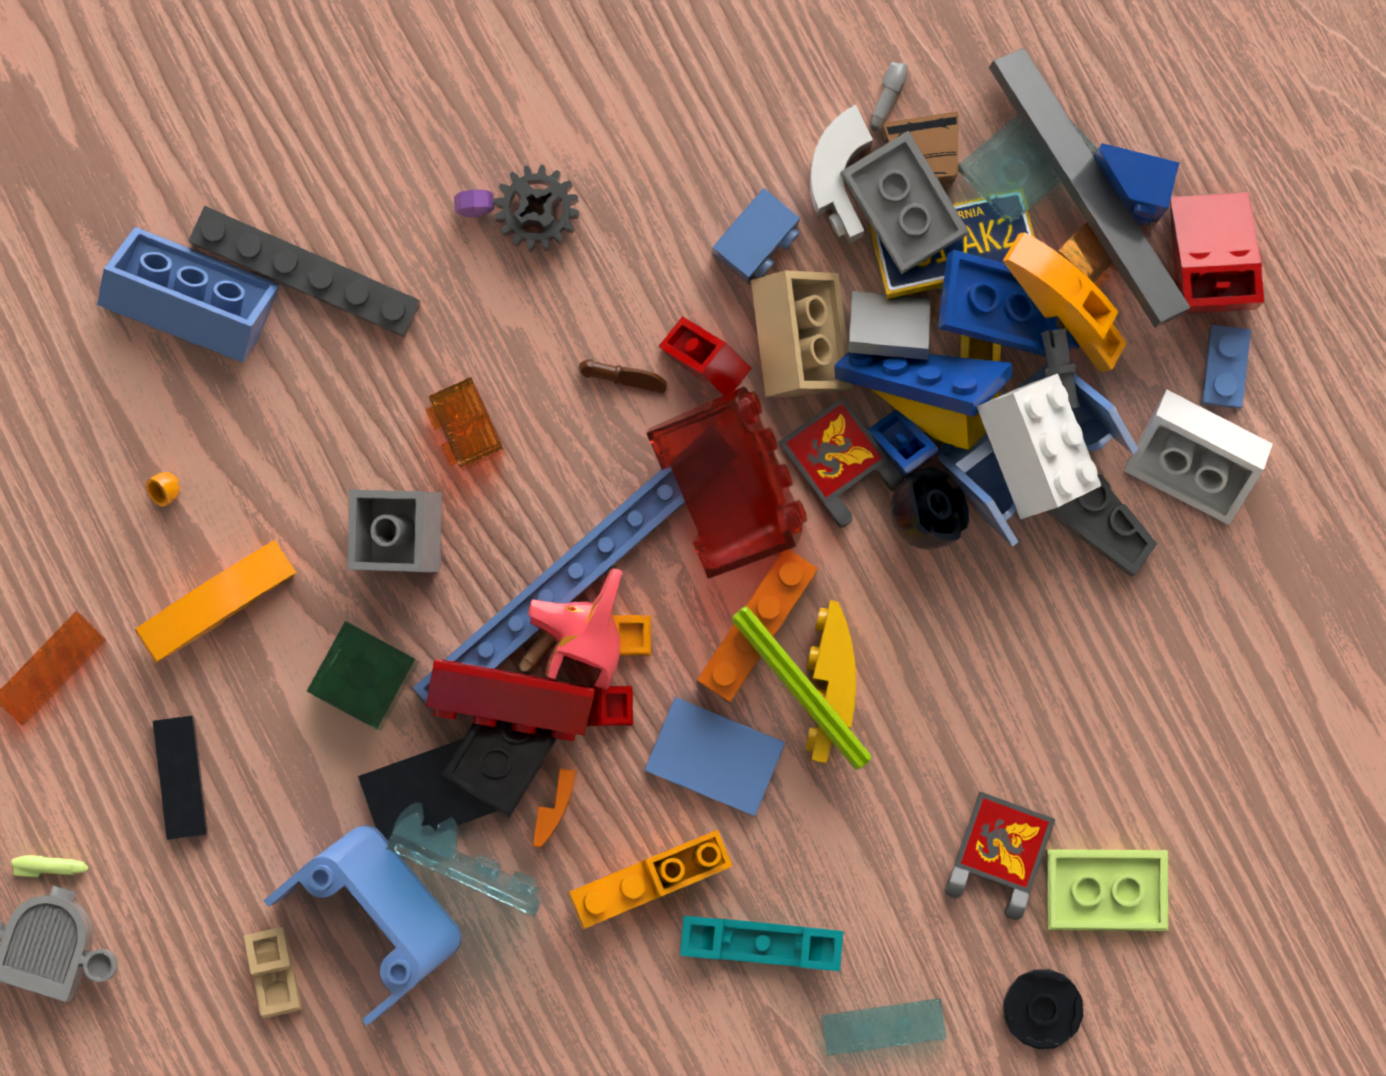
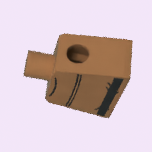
M958 111L883 123L881 132L885 144L909 131L941 186L942 184L956 181L958 176Z

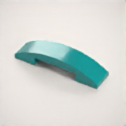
M684 915L680 956L840 971L844 931Z

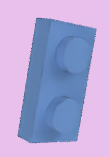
M1211 325L1209 327L1201 404L1235 409L1243 407L1251 329Z

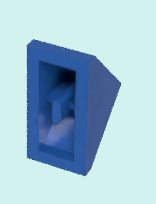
M897 409L867 429L904 479L935 457L939 451L936 445L920 428Z

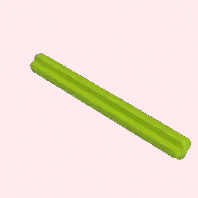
M748 607L741 608L731 618L734 625L853 768L859 770L872 759L868 750Z

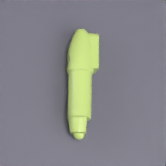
M27 855L14 858L11 862L13 875L39 877L42 873L74 875L75 873H83L88 870L85 862L75 859Z

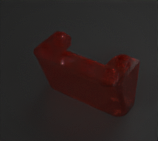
M745 386L649 428L646 433L661 469L663 470L670 466L698 531L693 545L708 579L796 547L803 533V523L808 521L802 502L800 500L795 501L789 487L793 485L790 472L784 463L779 464L774 450L778 449L775 436L770 427L764 428L759 414L763 412L760 400L755 391L748 392Z

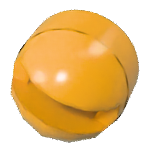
M171 472L158 473L148 479L145 484L146 491L151 500L161 507H165L173 502L180 494L181 489L180 485H178V477Z

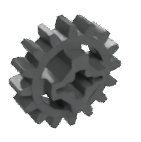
M527 165L524 166L525 176L519 178L517 174L511 172V186L502 183L499 185L500 191L505 196L504 198H494V205L503 209V211L494 215L496 222L507 223L501 229V233L504 237L512 233L515 234L512 241L514 246L518 247L524 240L527 241L529 252H533L536 243H541L543 249L549 251L550 240L554 239L560 245L564 243L561 235L563 230L568 233L574 232V226L569 222V219H578L579 211L570 208V206L579 202L578 196L576 194H567L572 188L570 180L562 184L559 183L560 171L556 170L551 176L546 175L545 165H540L538 173L532 174L531 169ZM543 184L549 187L545 190L533 189L530 185ZM517 194L520 199V206L514 212V215L511 216V203ZM533 201L538 205L544 203V213L540 216L536 212L530 213L529 204ZM562 201L563 212L557 223L553 217L554 208L560 205L559 202ZM528 227L541 228L544 232L530 233L524 230Z

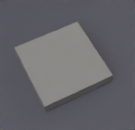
M852 291L848 352L928 359L930 298L899 296L886 299L885 294Z

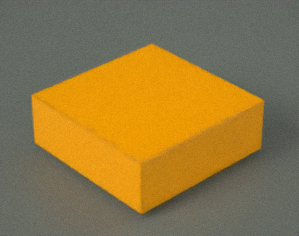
M613 615L620 636V655L651 656V615Z

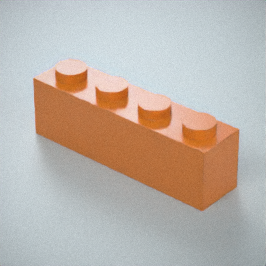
M785 547L745 607H748L774 637L819 568ZM734 624L697 679V683L729 704L761 657Z

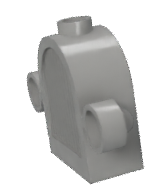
M53 885L50 895L31 898L18 906L12 913L7 926L3 925L0 919V982L63 1002H70L75 998L83 971L92 981H107L116 974L118 960L115 954L107 949H98L90 952L93 942V925L87 911L74 900L75 891Z

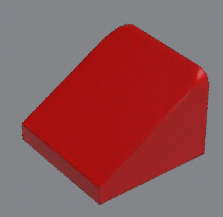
M609 686L607 690L593 687L595 692L587 727L633 725L632 686Z

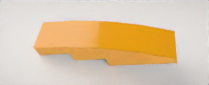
M273 540L178 599L135 628L134 631L155 663H158L220 626L227 618L256 602L263 594L292 578L296 571L276 540Z

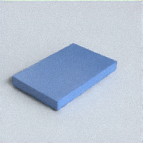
M675 697L644 771L755 816L785 742Z

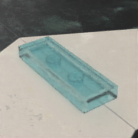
M941 998L821 1015L827 1056L947 1039Z

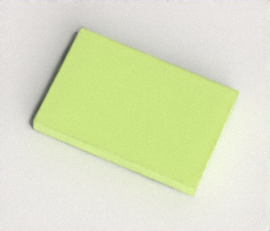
M1046 849L1047 930L1168 931V850Z

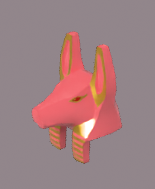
M610 568L593 603H555L531 600L528 609L530 624L543 630L557 641L547 663L545 677L555 680L563 657L566 656L598 668L593 687L608 689L616 672L620 655V636L612 611L622 576L621 570Z

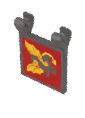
M844 397L779 441V444L824 504L836 524L841 528L851 523L852 514L838 496L875 470H877L891 491H895L896 487L904 481L902 474L889 460Z
M979 792L956 861L944 890L945 894L954 898L960 897L964 891L968 874L971 873L1012 888L1013 891L1004 913L1006 917L1013 920L1021 919L1055 819Z

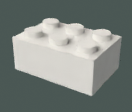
M1058 374L1019 387L977 406L1020 520L1058 508L1101 486L1097 476V468L1090 458L1083 440L1082 429L1075 419L1068 401V393L1062 385Z

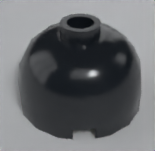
M933 467L919 469L896 487L890 501V517L895 529L907 543L920 549H936L951 544L961 537V532L969 524V507L964 493L959 486L955 489L952 488L945 480L950 476L944 471Z

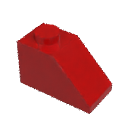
M683 316L658 346L703 384L727 399L752 369L725 341Z

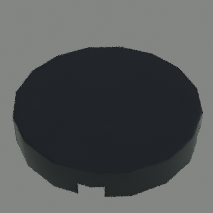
M1032 969L1019 975L1008 987L1003 1000V1018L1009 1031L1021 1043L1036 1049H1054L1067 1042L1078 1031L1083 1018V999L1075 984L1064 974L1050 969Z

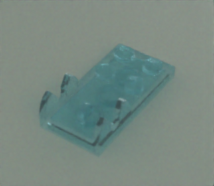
M413 803L401 812L388 837L386 849L535 917L541 904V890L535 886L537 881L534 878L519 871H515L512 876L499 870L500 863L487 856L479 854L477 859L456 850L458 827L452 817L438 824L435 831L429 825L422 827L424 820L422 803Z

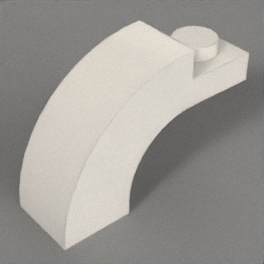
M856 105L841 113L824 131L816 146L810 172V194L817 216L832 210L833 214L828 216L836 235L838 237L844 235L848 244L862 238L864 229L847 196L843 176L840 172L846 169L855 156L870 149L873 141Z

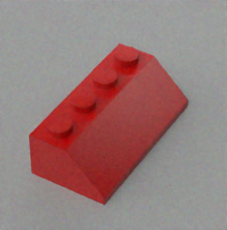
M435 658L426 707L433 708L432 715L456 720L457 713L473 715L472 723L496 727L497 720L511 722V730L535 734L536 727L552 730V738L575 741L576 734L585 736L595 689L585 685Z

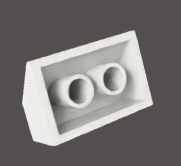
M1166 389L1136 444L1139 450L1131 454L1123 471L1229 525L1263 472L1273 444Z

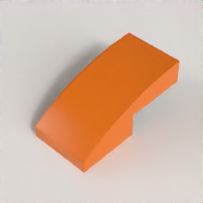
M560 768L555 807L538 806L533 846L543 847L559 826L571 800L577 775L576 770Z

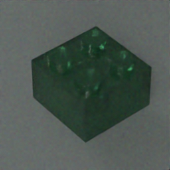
M345 621L309 685L307 692L376 730L382 731L419 661Z

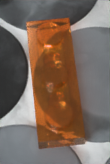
M75 611L0 689V705L20 725H25L107 638L80 612Z

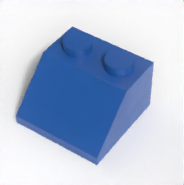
M1101 143L1094 158L1138 225L1149 226L1151 222L1157 223L1169 208L1180 162Z

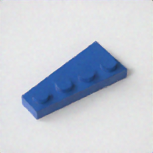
M847 352L834 365V374L837 380L972 417L979 412L977 406L988 402L1013 376L1012 363L928 354V359L923 360Z

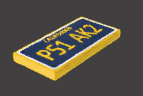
M1019 189L953 204L970 234L904 274L900 273L872 224L869 222V230L886 299L943 287L947 254L952 250L1004 263L1003 259L1018 234L1025 232L1035 238L1023 190Z

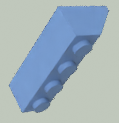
M134 227L103 269L97 305L116 314L124 315L149 325L154 329L162 330L190 343L220 353L225 357L244 362L260 337L280 284Z

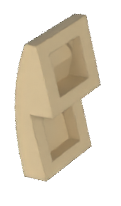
M284 927L244 935L250 974L254 977L260 1016L265 1019L302 1010L295 970Z

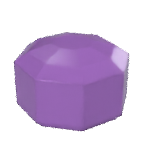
M488 190L459 192L454 196L455 212L469 218L485 216L494 210L493 193Z

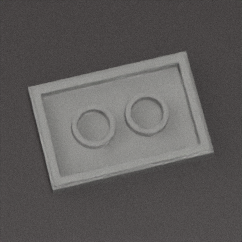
M909 131L840 172L901 274H904L970 234Z

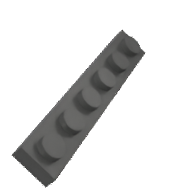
M205 205L188 240L192 245L404 338L421 303L419 299Z

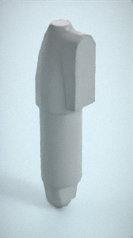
M892 61L882 81L884 89L871 115L873 117L870 124L872 131L881 129L897 96L901 93L907 75V65L902 62L896 63Z

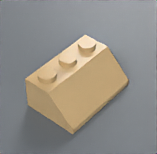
M785 270L751 280L765 397H798L853 389L852 383L837 380L834 374V365L848 352L839 273Z

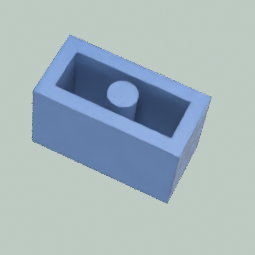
M763 188L712 247V254L749 284L754 277L760 278L767 274L775 263L771 257L780 247L787 250L800 234L796 229L800 218Z

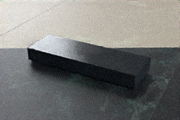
M184 716L154 720L153 728L167 840L207 835L208 826L195 717Z

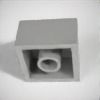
M349 490L347 570L440 572L442 492Z

